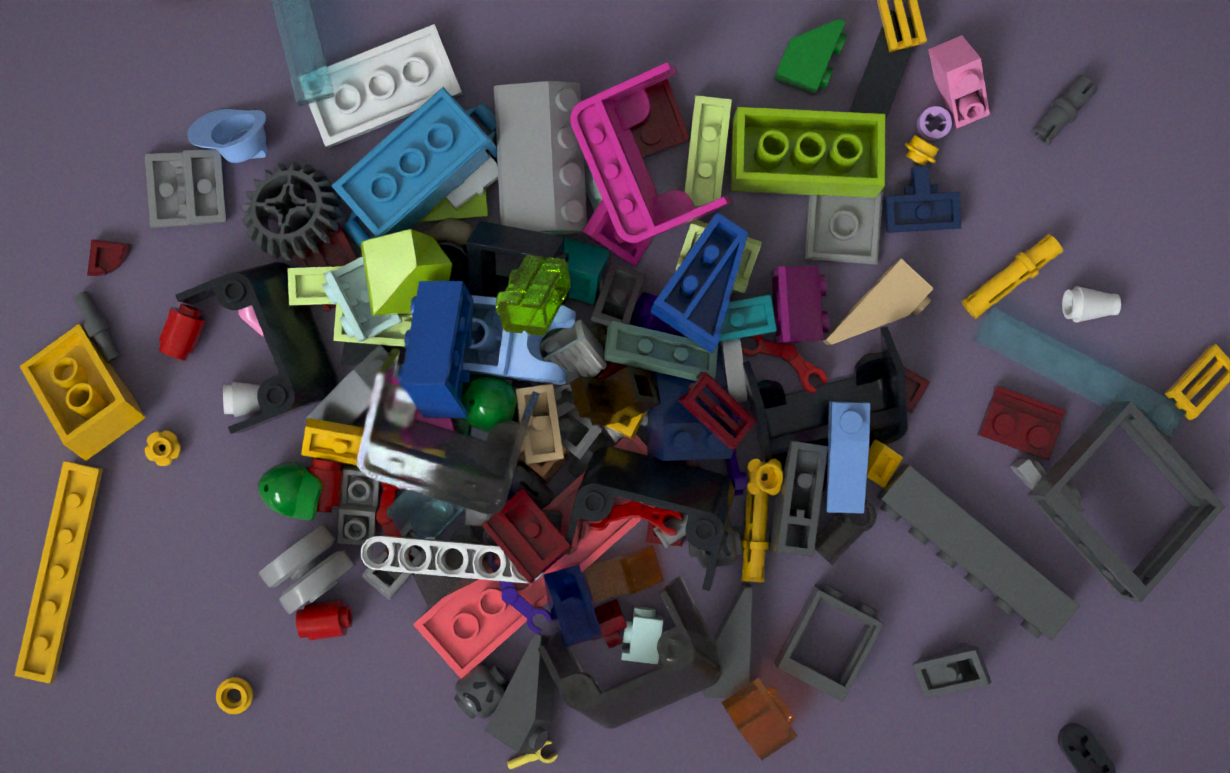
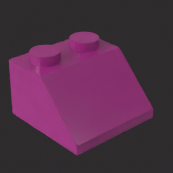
M781 266L771 271L774 318L777 329L775 332L776 343L824 340L823 333L829 332L828 312L822 311L821 297L826 296L827 293L825 274L819 275V266Z

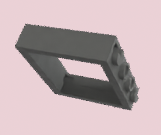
M1132 401L1112 402L1027 496L1121 599L1142 602L1225 506L1212 492L1214 488L1207 482L1202 481L1193 471V464L1186 457L1178 454L1170 445V438L1163 431L1155 428L1146 418L1147 413L1144 409H1138ZM1118 426L1128 434L1191 505L1133 571L1060 492L1063 486Z

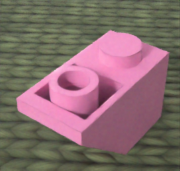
M963 35L928 49L934 80L956 129L990 115L981 58Z

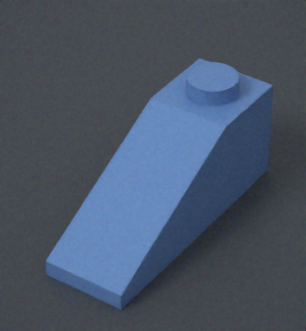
M829 401L826 512L864 513L870 436V403Z

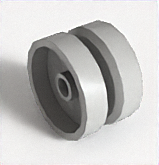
M325 524L302 538L258 573L268 588H277L289 578L293 580L294 583L284 590L278 599L289 615L306 602L312 603L335 586L338 583L337 579L355 566L345 550L336 551L324 561L320 558V555L328 550L335 541V537Z

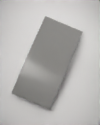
M1019 458L1009 466L1031 490L1047 474L1036 460L1031 462L1030 459ZM1068 481L1060 492L1081 513L1084 511V508L1079 503L1082 496L1077 488Z
M345 465L343 468L341 506L338 515L337 543L363 545L367 539L376 536V513L379 509L381 469Z

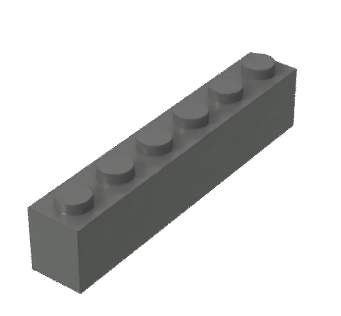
M903 464L890 479L885 489L883 488L876 496L883 502L880 509L895 522L900 518L905 520L912 526L908 531L909 534L924 546L928 541L939 549V552L936 554L938 558L952 569L958 564L968 573L964 577L968 583L980 592L986 588L996 597L992 602L1010 616L1014 611L1023 618L1024 621L1020 625L1038 639L1043 635L1053 640L1080 608L1076 602L912 466Z

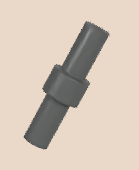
M84 291L74 296L86 321L83 325L89 337L95 339L106 362L108 363L119 358L120 355L108 333L110 327L104 315H99L88 292Z

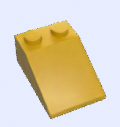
M80 324L19 366L63 445L85 461L146 418L130 390L111 364L106 362L100 349Z

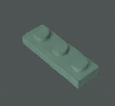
M611 321L607 329L604 360L694 381L698 380L696 377L700 372H707L715 379L718 345L711 354L686 337Z

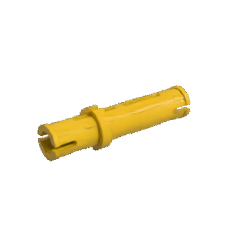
M1047 234L1025 253L1019 252L1014 256L1015 260L1009 266L992 277L973 294L963 299L961 303L974 319L979 318L986 310L999 302L1022 282L1039 275L1038 271L1044 265L1063 252L1062 246L1051 234Z
M747 471L748 482H749V481H750V472ZM766 474L762 475V480L764 481L767 478ZM747 491L744 540H741V547L743 548L741 581L765 582V553L769 549L770 543L766 541L769 494L767 492L751 495Z

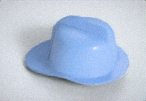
M221 109L209 112L198 118L187 132L188 140L194 146L216 149L231 163L264 158L268 154L266 132L263 127L266 122V114L261 110Z

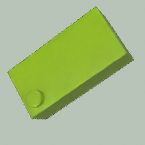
M737 107L732 121L731 191L876 198L884 188L885 114Z

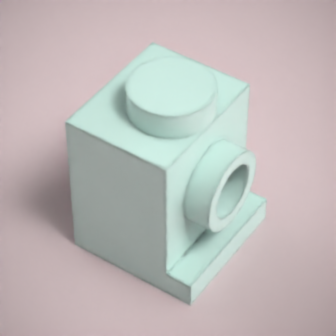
M634 607L632 622L626 621L627 627L624 628L623 643L630 645L629 648L622 647L621 660L658 664L663 617L662 615H656V609Z

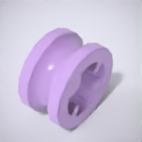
M939 106L929 107L918 117L917 131L925 140H940L949 133L952 119L946 109ZM927 116L932 119L939 116L942 119V122L939 124V126H943L941 132L937 129L932 132L928 131L926 126L929 122L925 121Z

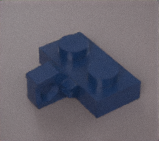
M929 166L911 167V186H904V195L884 197L886 233L961 229L960 192L939 193L938 184L930 185Z

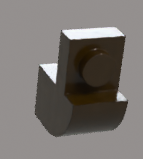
M626 367L605 379L580 376L570 382L574 396V405L579 412V416L590 418L592 426L622 422L660 405L649 370Z

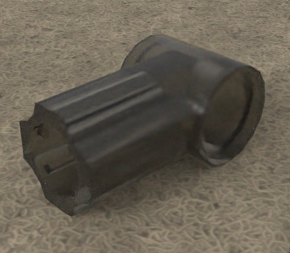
M865 500L867 515L863 522L853 524L850 521L849 513H836L816 534L815 550L831 565L840 558L863 532L868 531L874 526L877 513L875 507L869 501Z

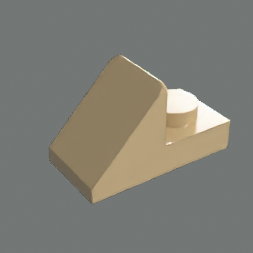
M553 384L515 389L519 427L522 434L526 464L564 459Z

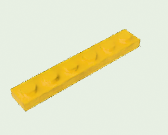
M63 461L14 676L48 684L55 682L103 468L72 461Z

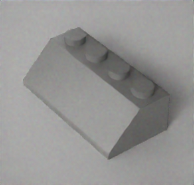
M541 81L494 86L501 225L552 235L582 232L587 225L584 155L570 123L572 109L581 102L580 83Z

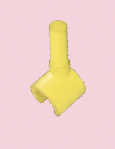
M547 739L543 747L545 745L552 744L553 742L550 739ZM539 749L536 754H524L507 761V765L511 770L538 759L543 763H551L556 760L558 754L552 753L545 757L541 755V749Z

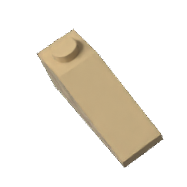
M901 258L888 268L822 341L827 346L907 317L911 313L917 316L930 303L931 299L927 295L934 288Z

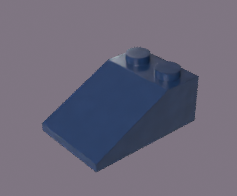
M718 344L716 376L714 380L728 392L721 345ZM650 371L660 405L648 410L647 455L662 461L732 458L733 449H729L678 401L682 395L688 393L689 390L687 388L690 384L696 381ZM705 386L702 391L733 419L732 411ZM697 398L694 399L728 433H730L733 436V432L726 425H724L705 405H703Z

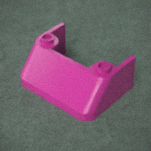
M669 62L579 102L572 109L570 115L572 129L614 228L620 238L630 243L647 240L733 204L731 197L724 196L696 209L691 197L683 191L671 190L658 196L630 128L642 123L649 116L651 103L645 89L679 74L676 66Z

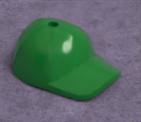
M470 374V382H462L461 403L463 406H468V418L462 419L472 427L487 433H501L507 430L512 423L511 420L517 404L516 392L513 386L499 377Z
M297 462L277 464L262 475L258 483V491L262 501L273 512L288 518L311 521L315 519L323 487L322 481Z

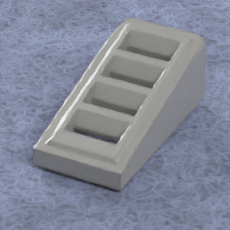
M411 519L399 531L403 537L410 534L414 538L435 540ZM413 546L411 550L414 560L411 563L419 566L426 558V552L424 549L419 551ZM386 547L375 559L377 562L383 563L388 559ZM369 567L364 571L362 577L388 600H391L413 573L402 572L400 574L393 571H384L395 580L391 586L376 574L378 570Z

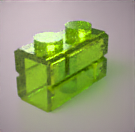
M526 255L519 268L511 271L509 286L505 292H500L496 299V313L500 315L502 328L506 332L522 334L523 331H526L529 335L544 336L547 333L571 288L568 263L565 259L548 257L545 260L541 256Z

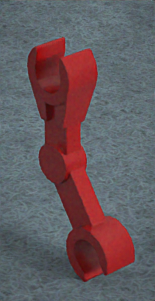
M761 335L745 337L754 339L757 342V348L749 350L741 347L744 356L754 357L761 353L787 361L795 370L801 385L808 393L814 394L817 391L808 382L810 375L818 376L823 384L827 382L825 372L804 360L794 345L766 341L762 339Z
M383 470L380 475V482L384 489L380 507L376 513V520L381 525L386 536L403 537L393 522L392 511L396 492L403 488L405 478L403 473H400L398 483L396 485H388L386 483L388 471ZM412 550L409 552V558H411Z
M631 500L626 504L614 506L611 513L600 523L589 524L592 530L602 531L608 527L610 522L629 517L641 518L649 521L664 534L675 536L677 531L667 528L664 525L665 520L669 517H674L680 521H683L679 512L663 508H652Z

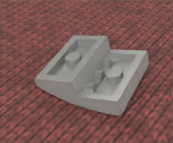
M216 149L183 150L182 153L144 155L150 228L226 223L221 154Z

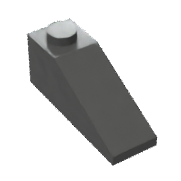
M379 345L304 420L307 422V418L352 426L388 393V390L393 388L391 380L398 378V370L402 363L385 345Z
M790 441L783 471V482L773 513L769 551L814 557L828 446Z
M742 583L704 654V665H697V687H703L705 697L749 699L753 589L750 584Z
M534 634L485 729L487 733L518 753L536 754L548 738L547 731L553 719L558 639L550 635Z

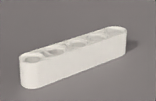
M385 535L367 539L361 548L363 563L374 570L529 583L499 546ZM378 542L384 543L389 549L388 559L383 563L377 562L372 554L373 547ZM415 545L421 546L426 552V560L421 566H415L409 559V552ZM452 548L458 549L463 555V564L457 570L451 569L445 559L447 552ZM490 551L496 553L501 560L500 568L495 573L486 571L482 565L483 556ZM542 572V573H541L537 578H535V579H536V580L540 579V578L544 575L545 572Z

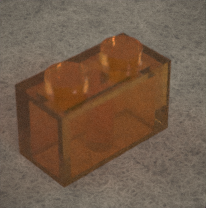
M759 678L721 702L738 731L761 761L798 737L791 726L796 721L792 712L774 686L766 689Z

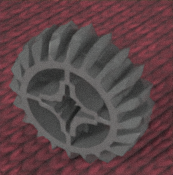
M293 161L290 168L287 169L285 165L279 163L277 173L273 174L265 169V176L267 178L262 182L254 179V185L257 189L255 191H245L246 197L251 201L241 205L243 212L246 214L242 221L243 225L248 229L246 231L247 236L256 243V246L262 252H267L273 258L278 259L282 256L285 260L291 261L296 253L299 258L305 259L308 249H311L314 253H319V247L317 246L319 242L323 241L330 244V238L327 236L329 231H338V226L334 220L342 218L341 211L338 208L342 204L341 198L332 187L333 182L328 180L325 173L320 170L316 171L311 165L306 164L302 168L299 163ZM303 190L314 192L316 203H310L303 196ZM268 219L275 220L281 228L280 234L270 232Z

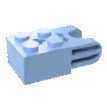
M471 295L474 299L471 347H465L463 370H470L471 375L495 376L508 380L564 385L566 383L568 373L566 368L558 367L555 363L543 360L540 353V344L542 338L549 331L558 328H571L575 323V311L563 305Z

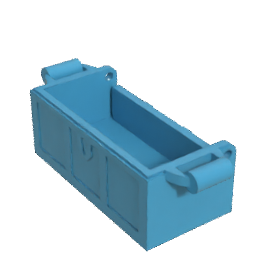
M442 87L339 178L332 187L353 210L343 229L361 249L360 243L371 239L355 221L358 217L375 235L373 238L408 230L428 215L436 205L454 189L463 184L471 174L490 158L485 150H488L496 158L497 148L493 143L496 138L495 114L485 103L465 111L450 93ZM474 114L490 130V135L487 136L471 118Z

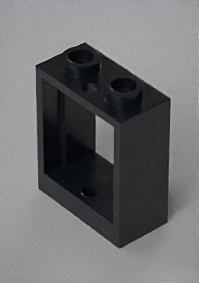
M484 221L478 222L466 242L469 291L471 295L556 305L566 304L569 297L570 284L565 282V274L569 266V254L565 253L564 237ZM495 252L547 262V285L496 275Z

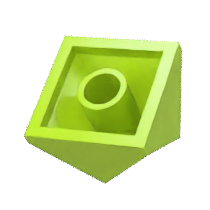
M408 229L360 243L372 316L411 313V301L414 296H417L419 281L450 280L452 262L435 239L429 235Z

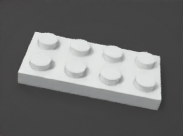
M435 24L298 78L327 148L412 115L442 87L453 98L463 95Z

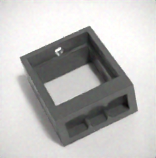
M827 584L824 590L814 585L774 663L778 669L844 702L884 623L876 618L878 611L859 601L855 607L843 601L846 596L843 592ZM820 601L866 624L837 679L792 656Z

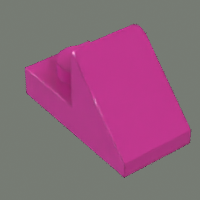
M601 200L583 230L591 241L635 267L653 239L652 237L641 242L630 243L620 238L603 200Z

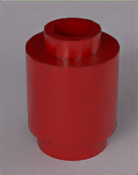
M183 303L180 304L179 308L171 307L158 339L161 342L158 350L173 358L187 360L189 353H194L206 322L205 319L200 317L202 311Z
M312 458L311 467H307V470L322 481L323 487L317 505V512L331 513L332 506H340L344 472L341 471L342 462Z
M341 599L306 604L303 609L296 611L295 618L298 635L300 638H308L310 641L345 636L347 629L352 627L353 624L351 608L349 605L344 606Z

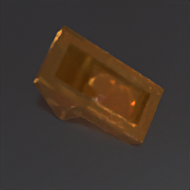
M653 545L591 564L584 570L594 603L626 593L632 595L664 581Z

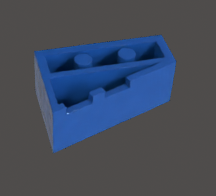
M716 212L655 300L650 311L653 315L711 354L718 345L723 321L748 236L747 231Z
M419 281L417 296H414L411 301L412 323L410 330H407L405 333L406 355L404 364H401L398 370V381L424 418H468V406H463L461 397L462 382H470V370H463L465 347H471L474 299L463 281Z

